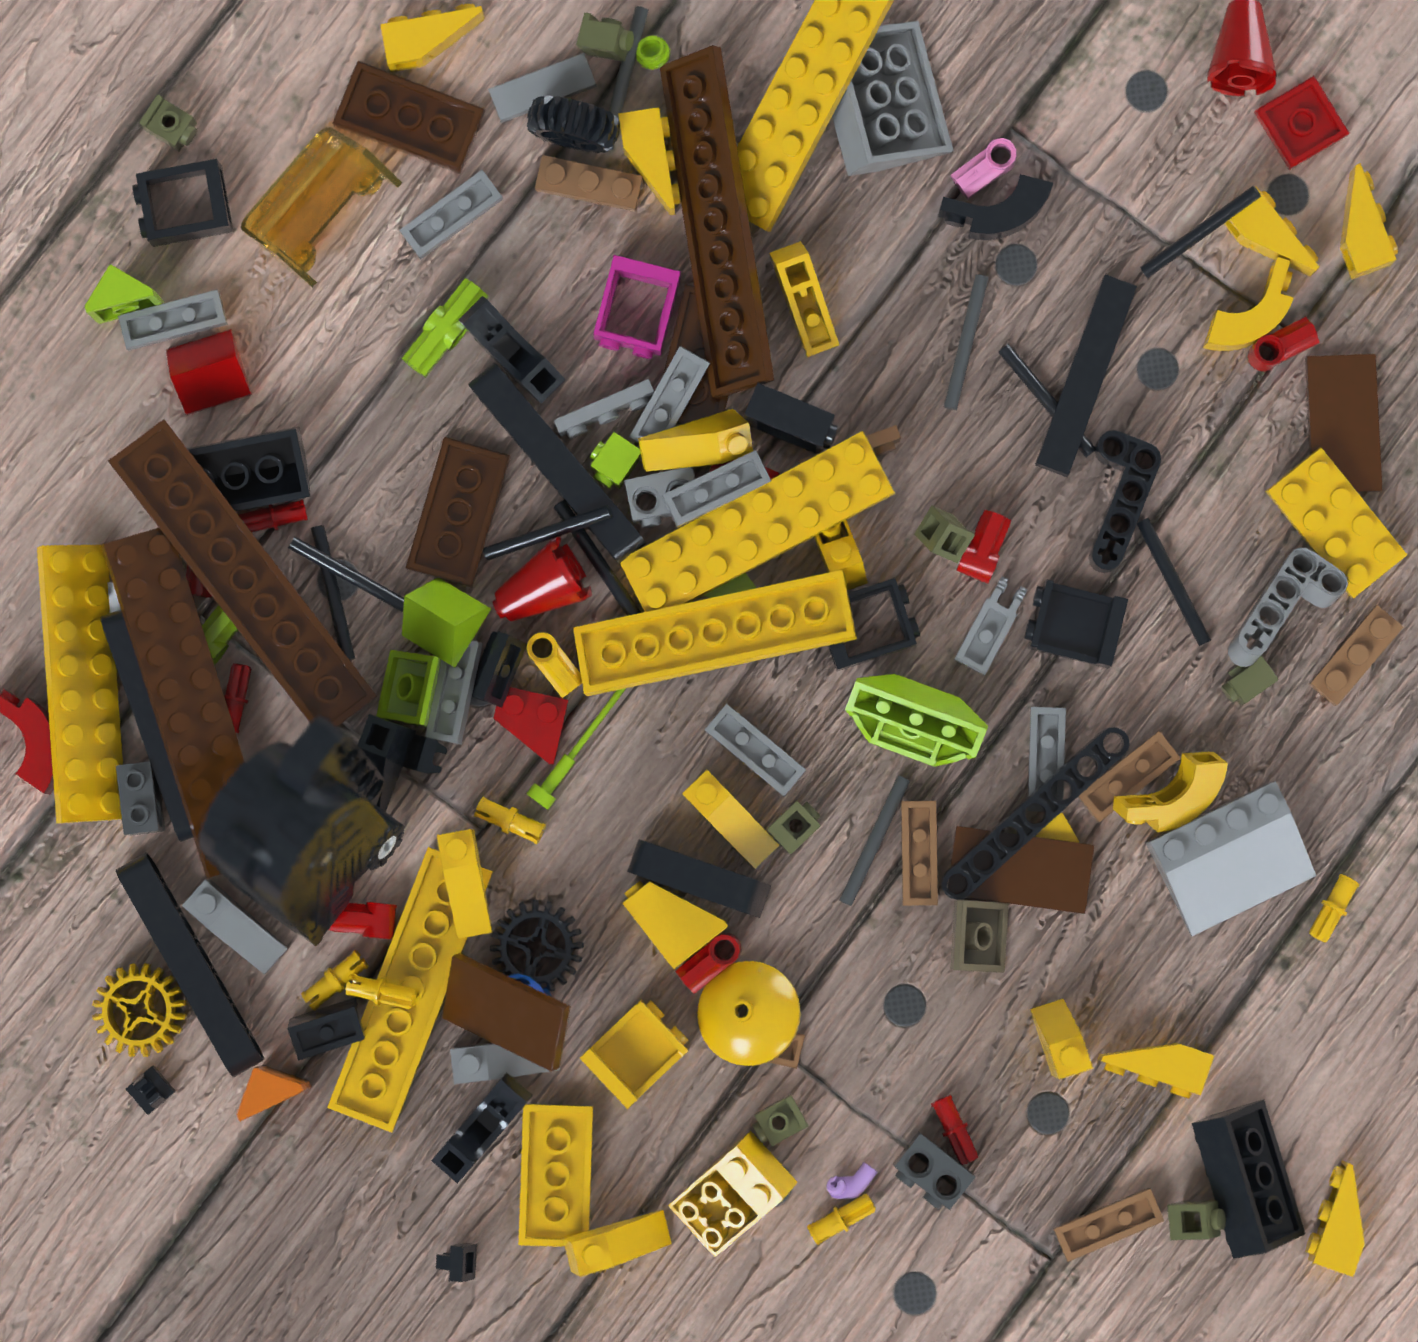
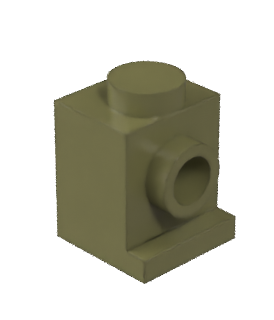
M584 12L576 45L588 56L625 62L627 51H630L633 46V32L625 30L622 27V23L618 20L602 18L600 22L591 13Z
M158 94L139 122L145 131L177 151H180L183 145L188 146L197 133V128H195L197 122L194 117ZM169 117L175 118V124L172 127L167 128L164 126Z
M932 505L914 533L932 553L957 564L975 536L953 514Z
M1261 655L1253 665L1248 667L1237 665L1229 671L1228 674L1231 676V679L1225 682L1221 689L1232 703L1237 701L1241 706L1279 679Z
M796 801L767 831L791 855L821 826L817 822L821 816L807 801L803 805ZM793 819H798L802 822L803 828L800 832L795 833L790 830L789 824Z
M791 1094L756 1113L755 1117L758 1122L752 1124L760 1141L763 1143L768 1140L771 1146L808 1127ZM781 1116L785 1119V1126L782 1129H775L772 1126L774 1117Z
M1180 1201L1167 1205L1171 1240L1212 1239L1221 1236V1230L1225 1228L1226 1216L1223 1209H1218V1201Z

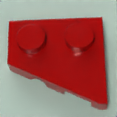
M510 687L503 707L496 706L493 719L548 764L554 765L569 700Z

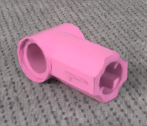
M997 138L991 141L986 149L952 173L950 177L961 193L969 200L1000 175L1009 172L1014 167L1016 148L1011 141ZM1004 149L1009 152L1010 159L1004 164H997L992 160L991 154L994 150Z

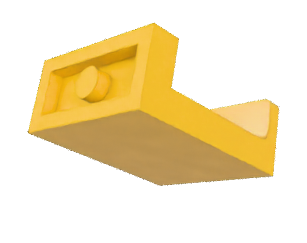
M641 999L580 1057L584 1064L627 1109L689 1051L685 1046L689 1041L687 1037L676 1026L669 1029L662 1022L661 1019L665 1014L652 1000L646 1004Z

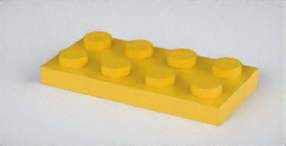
M1321 447L1316 449L1265 491L1310 548L1346 575L1348 581L1346 592L1353 599L1407 556V553Z
M526 1104L523 1107L518 1245L565 1247L563 1238L589 1231L593 1106Z

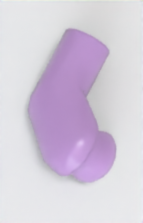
M863 1162L854 1176L831 1177L826 1185L827 1191L835 1199L858 1198L875 1177L877 1171Z

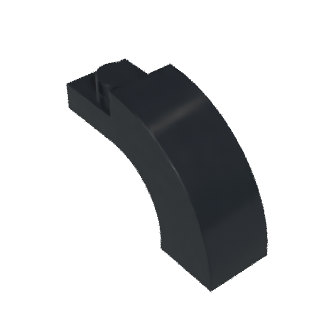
M1020 174L1014 192L1003 202L992 206H978L943 197L938 217L945 218L944 223L955 227H964V224L971 225L968 234L969 239L995 240L1004 238L1022 230L1036 218L1049 197L1053 182Z
M484 296L458 320L479 345L541 404L566 380L542 354L532 347Z
M506 1073L431 1161L458 1184L533 1095Z

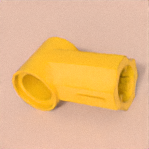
M542 632L533 635L529 639L527 644L529 658L535 663L562 699L582 684L581 673L557 644L553 636ZM539 639L548 640L552 645V653L546 658L535 656L532 651L535 641Z

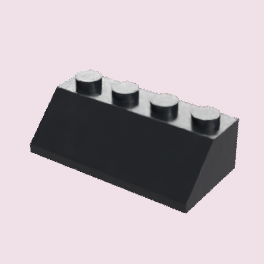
M300 426L187 448L235 511L311 496L307 460Z
M1259 1100L1219 1112L1192 1123L1195 1140L1199 1146L1205 1166V1173L1209 1179L1214 1199L1218 1201V1209H1223L1226 1216L1224 1231L1233 1259L1268 1253L1306 1234L1265 1100Z

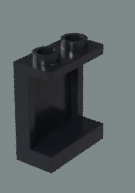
M1047 579L1043 587L1037 585L1032 606H1036L1038 609L1035 620H1028L1024 639L1030 640L1028 649L1109 669L1113 664L1128 599L1118 596L1112 598L1056 584L1054 581Z

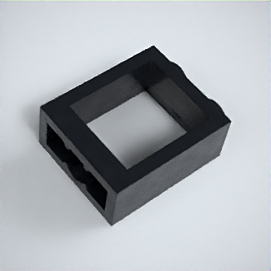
M218 159L136 173L137 184L132 185L136 205H141L143 217L138 218L139 229L142 238H147L153 247L234 232L223 169ZM206 174L214 220L157 230L149 185Z
M757 383L744 414V419L749 422V427L814 454L822 452L823 448H831L838 426L833 424L834 414L760 383Z
M893 578L848 593L850 604L888 592L904 640L849 658L843 642L828 645L837 672L916 646L915 638L920 637V631L915 617L908 618L904 605L910 602L904 584L897 585L896 579Z

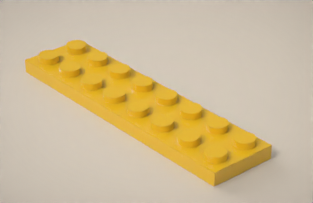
M814 0L737 146L749 222L765 231L771 232L894 0Z
M861 431L771 479V482L631 553L620 564L644 612L689 603L896 493L865 433Z
M102 544L42 545L37 547L56 824L122 820L116 766L123 765L116 664L100 618L110 613L108 595L109 569L102 551Z
M843 570L573 627L583 691L586 696L857 639Z
M431 847L427 848L377 977V980L385 978L387 983L414 989L416 991L415 1004L411 1009H405L384 1003L377 1006L374 1004V1001L368 1000L361 1019L366 1038L351 1044L327 1106L329 1109L391 1133L394 1132L444 1002L452 956L458 953L462 954L468 937L460 939L457 937L439 850ZM481 867L486 893L493 871Z

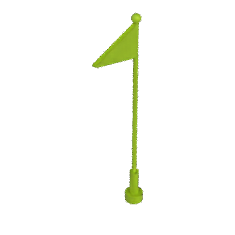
M744 573L702 596L713 598L757 587L748 575ZM626 688L616 690L568 755L564 754L541 786L535 783L526 793L529 797L549 810L556 800L551 794L575 764L573 759Z

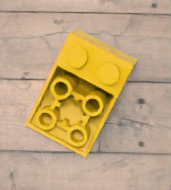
M750 1130L668 1206L710 1253L716 1257L781 1202L798 1182Z

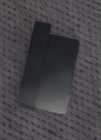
M493 631L478 665L472 697L502 708L527 643L503 632Z
M356 998L317 1009L289 1020L287 1029L298 1061L366 1038L357 1012L358 1003Z

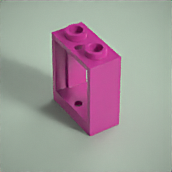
M614 255L593 333L594 339L600 341L599 346L614 351H619L620 346L633 349V355L645 359H652L653 355L661 356L681 280V271ZM620 276L668 288L654 343L606 331Z

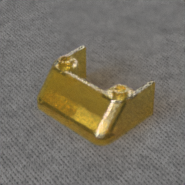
M326 127L309 141L248 212L242 221L241 230L292 274L313 287L317 282L306 272L316 262L317 251L311 245L354 194L359 196L373 195L380 189L383 180L397 188L402 182L366 147L334 128Z

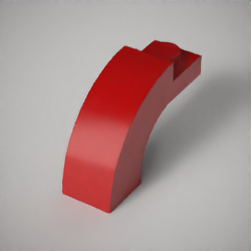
M3 688L0 693V713L19 727L26 746L24 760L16 775L43 794L51 795L54 790L49 713L41 704L28 697L19 706L18 704L21 699Z

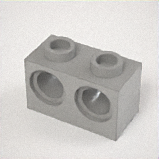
M692 467L624 480L633 523H641V528H648L662 524L661 518L671 517L662 495L678 486L695 480ZM643 494H651L656 498L657 502L653 509L643 511L637 506L638 498Z

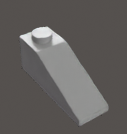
M205 879L182 905L207 929L263 974H266L288 949L212 880Z
M494 1043L453 1047L450 1049L454 1084L501 1079L506 1073L511 1077L551 1072Z

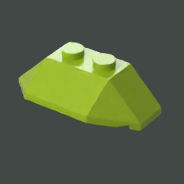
M897 674L856 678L845 708L869 743L933 767L954 763L965 758H976L988 729V725L960 697Z

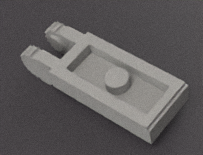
M1001 576L990 598L985 600L954 658L955 661L983 676L988 671L1017 617L1016 611L1027 592V589L1021 586L1016 590L1009 609L1001 606L997 601L1000 595L1004 593L1009 580Z

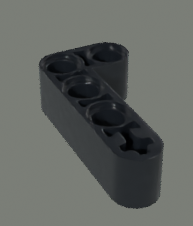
M1115 430L1104 433L1095 444L1097 459L1107 466L1122 471L1089 553L1090 565L1100 573L1113 571L1123 560L1161 464V454L1157 447ZM1106 440L1116 441L1120 445V454L1117 456L1106 454L1103 449V442ZM1144 452L1150 455L1152 467L1149 469L1140 468L1135 461L1136 454ZM1126 484L1135 485L1140 492L1139 499L1136 501L1126 499L1122 492L1123 486ZM1111 517H1123L1127 522V530L1123 533L1113 531L1110 527ZM1110 540L1117 541L1110 551V556L1114 560H1110L1106 564L1101 563L1102 556L1098 552H1103Z
M638 839L627 872L758 918L761 917L771 885L640 839Z

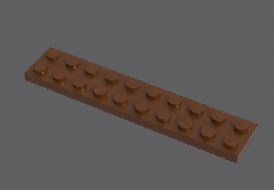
M712 45L664 64L660 67V74L705 357L710 362L707 370L712 397L721 398L756 387L757 383L766 384L775 380L721 47Z
M165 419L108 460L115 472L168 538L309 723L316 717L323 716L334 725L339 726L377 697Z
M155 528L104 543L101 547L206 878H211L221 873L217 870V867L205 858V855L199 849L200 830L214 798L235 770L245 761L180 555L160 528Z

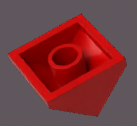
M231 329L166 349L170 378L186 415L252 395Z

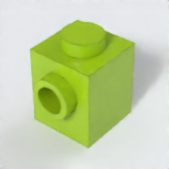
M613 432L606 444L600 441L589 457L593 460L590 465L591 469L596 472L593 478L609 489L612 485L620 489L625 483L624 480H627L640 461V449Z

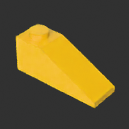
M799 241L770 252L769 256L806 356L810 357L839 346L809 252L802 242Z
M734 409L638 438L643 469L646 472L723 464L753 452L749 422Z
M708 770L682 793L754 869L779 846L770 834Z
M468 829L437 835L442 869L458 939L493 933L475 831Z
M658 1210L563 1238L570 1270L579 1277L615 1267L672 1244L664 1210Z

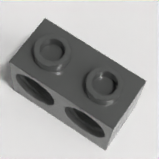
M151 761L117 765L116 772L124 835L132 836L165 831L161 791L151 766Z
M919 1131L893 1163L894 1167L899 1170L895 1176L910 1188L916 1183L925 1190L926 1193L923 1198L938 1210L943 1205L951 1210L975 1179L974 1174ZM922 1153L927 1156L928 1164L923 1171L914 1172L909 1168L908 1162L913 1154ZM943 1175L954 1177L955 1187L950 1193L943 1194L937 1190L936 1182L939 1177Z

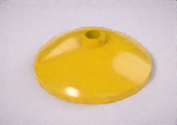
M757 961L733 963L705 985L698 1003V1025L705 1043L720 1058L742 1066L761 1065L777 1058L792 1043L800 1023L798 995L789 979L770 965ZM746 1005L748 1014L740 1018L738 1009L740 1006Z

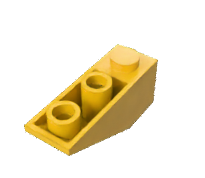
M463 4L455 7V11L441 13V10H429L423 12L421 17L408 19L407 16H396L388 19V23L380 24L387 65L390 72L427 65L485 20L482 6L475 7L474 4Z
M659 107L618 113L625 156L640 176L643 177V180L670 215H675L674 205L681 204L678 183L671 184L669 171H675L673 150L666 151L664 138L670 137L668 118L660 117Z
M1361 163L1355 165L1349 174L1340 250L1351 280L1391 266L1397 260L1395 255L1398 254L1396 242L1392 235H1387L1383 224L1386 222L1383 207L1380 203L1376 204L1371 192L1374 190L1372 177L1368 171H1363Z
M1255 186L1261 197L1225 222L1224 225L1240 245L1273 260L1277 257L1290 260V268L1312 276L1320 268L1316 263L1318 261L1316 253L1307 244L1303 246L1295 236L1297 230L1291 221L1286 217L1282 219L1275 211L1276 204L1273 198L1266 191L1263 190L1261 192Z
M847 520L814 536L827 573L843 570L847 590L868 584L863 560Z
M1179 1043L1100 1054L1097 1060L1105 1062L1104 1070L1124 1076L1125 1070L1139 1074L1137 1078L1139 1082L1157 1088L1160 1081L1172 1086L1171 1093L1190 1099L1192 1093L1201 1096L1214 1055Z
M1342 1160L1340 1167L1335 1166L1331 1173L1329 1186H1332L1329 1199H1323L1319 1207L1317 1219H1320L1321 1222L1317 1233H1311L1306 1245V1252L1309 1253V1261L1354 1277L1365 1242L1353 1164Z

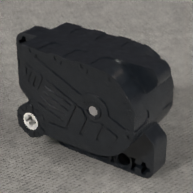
M318 716L306 727L292 746L285 742L271 744L257 752L248 761L243 762L235 770L211 803L200 830L198 844L205 858L217 867V870L227 877L237 889L262 906L270 915L294 933H298L311 944L317 946L352 899L355 882L368 869L374 870L385 865L388 858L394 854L395 849L400 846L405 826L377 806L384 785V778L350 735L323 716Z

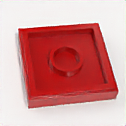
M1315 76L1300 83L1254 112L1289 170L1350 134Z

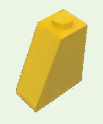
M639 881L624 893L628 899L622 904L673 969L728 927V924L719 917L652 882H648L644 886Z
M1063 998L1030 1009L1052 1076L1062 1079L1093 1069L1083 1036Z

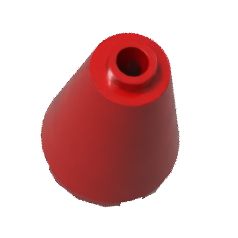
M1234 0L1227 6L1208 69L1207 81H1211V88L1214 91L1225 95L1245 96V90L1256 89V95L1263 94L1275 86L1277 77L1261 3L1256 0Z
M556 537L550 540L494 592L495 600L492 601V604L501 619L506 617L509 621L513 622L585 601L592 596L591 586L584 588L581 581L587 576L579 560L567 544L559 545L562 538Z

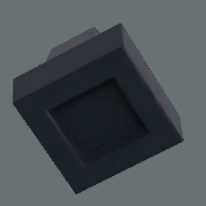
M415 735L403 767L426 774L440 773L442 767L434 765L432 761L435 753L446 754L447 748L438 743L437 740Z
M154 1065L125 1088L147 1115H150L176 1092Z
M461 1243L452 1245L450 1253L437 1254L436 1269L449 1270V1281L465 1282L475 1279L477 1244Z

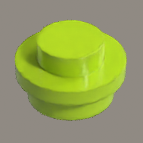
M647 36L637 46L636 58L645 69H658L670 57V48L667 42L660 37Z

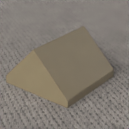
M954 900L950 969L1005 973L1009 903Z

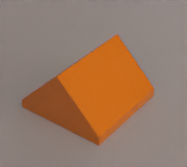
M266 1065L254 1067L236 1116L240 1122L312 1086L308 1080Z

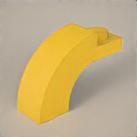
M1277 257L1273 261L1261 300L1254 308L1242 313H1227L1220 310L1215 312L1203 348L1215 351H1232L1253 345L1262 336L1268 335L1282 321L1294 298L1281 294V291L1287 292L1293 272L1288 271L1290 260Z
M1214 751L1182 753L1179 770L1174 779L1165 788L1151 794L1114 796L1113 810L1127 823L1140 825L1146 822L1157 832L1179 828L1197 818L1213 802L1224 782L1228 763Z

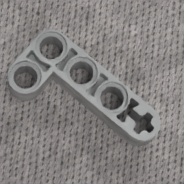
M1301 547L1294 549L1279 566L1228 647V655L1231 661L1240 667L1253 665L1268 649L1300 596L1319 608L1330 607L1346 591L1348 586L1346 575L1312 550ZM1293 564L1299 565L1303 573L1297 571ZM1322 583L1327 584L1331 588L1332 592L1327 591L1323 587ZM1276 589L1283 591L1287 599L1282 598ZM1260 615L1266 617L1270 625L1265 624L1261 620ZM1252 637L1255 641L1249 649L1246 645L1249 638Z

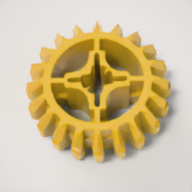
M133 963L129 965V975L122 967L116 969L118 981L111 975L105 977L106 983L111 987L110 989L105 987L97 988V993L105 998L104 1001H93L92 1005L94 1007H102V1013L94 1014L92 1018L96 1021L103 1019L105 1025L99 1026L96 1031L98 1034L109 1031L110 1035L104 1040L106 1045L112 1044L116 1039L118 1040L115 1048L117 1053H122L126 1046L129 1045V1057H135L139 1047L143 1057H148L151 1053L150 1045H152L157 1053H160L164 1050L161 1039L171 1045L175 1040L169 1032L172 1031L179 1034L183 1031V1028L174 1022L175 1019H187V1014L177 1013V1007L186 1006L187 1000L176 1001L175 995L183 991L180 986L172 990L169 988L175 980L173 975H169L163 981L161 980L164 974L163 968L158 967L153 975H151V964L144 963L140 974L137 964ZM131 982H147L145 989L141 990L136 998L119 994L121 989ZM156 989L164 997L166 1017L162 1016L163 1014L157 1011L154 1006ZM143 1002L146 1005L143 1009H147V1014L150 1016H139L136 1019L134 1013L137 1011L133 1012V1006L129 1004L136 1005ZM114 1003L125 1013L126 1019L123 1031L119 1028L114 1018ZM144 1022L161 1027L157 1033L147 1039L132 1037L135 1030H138Z

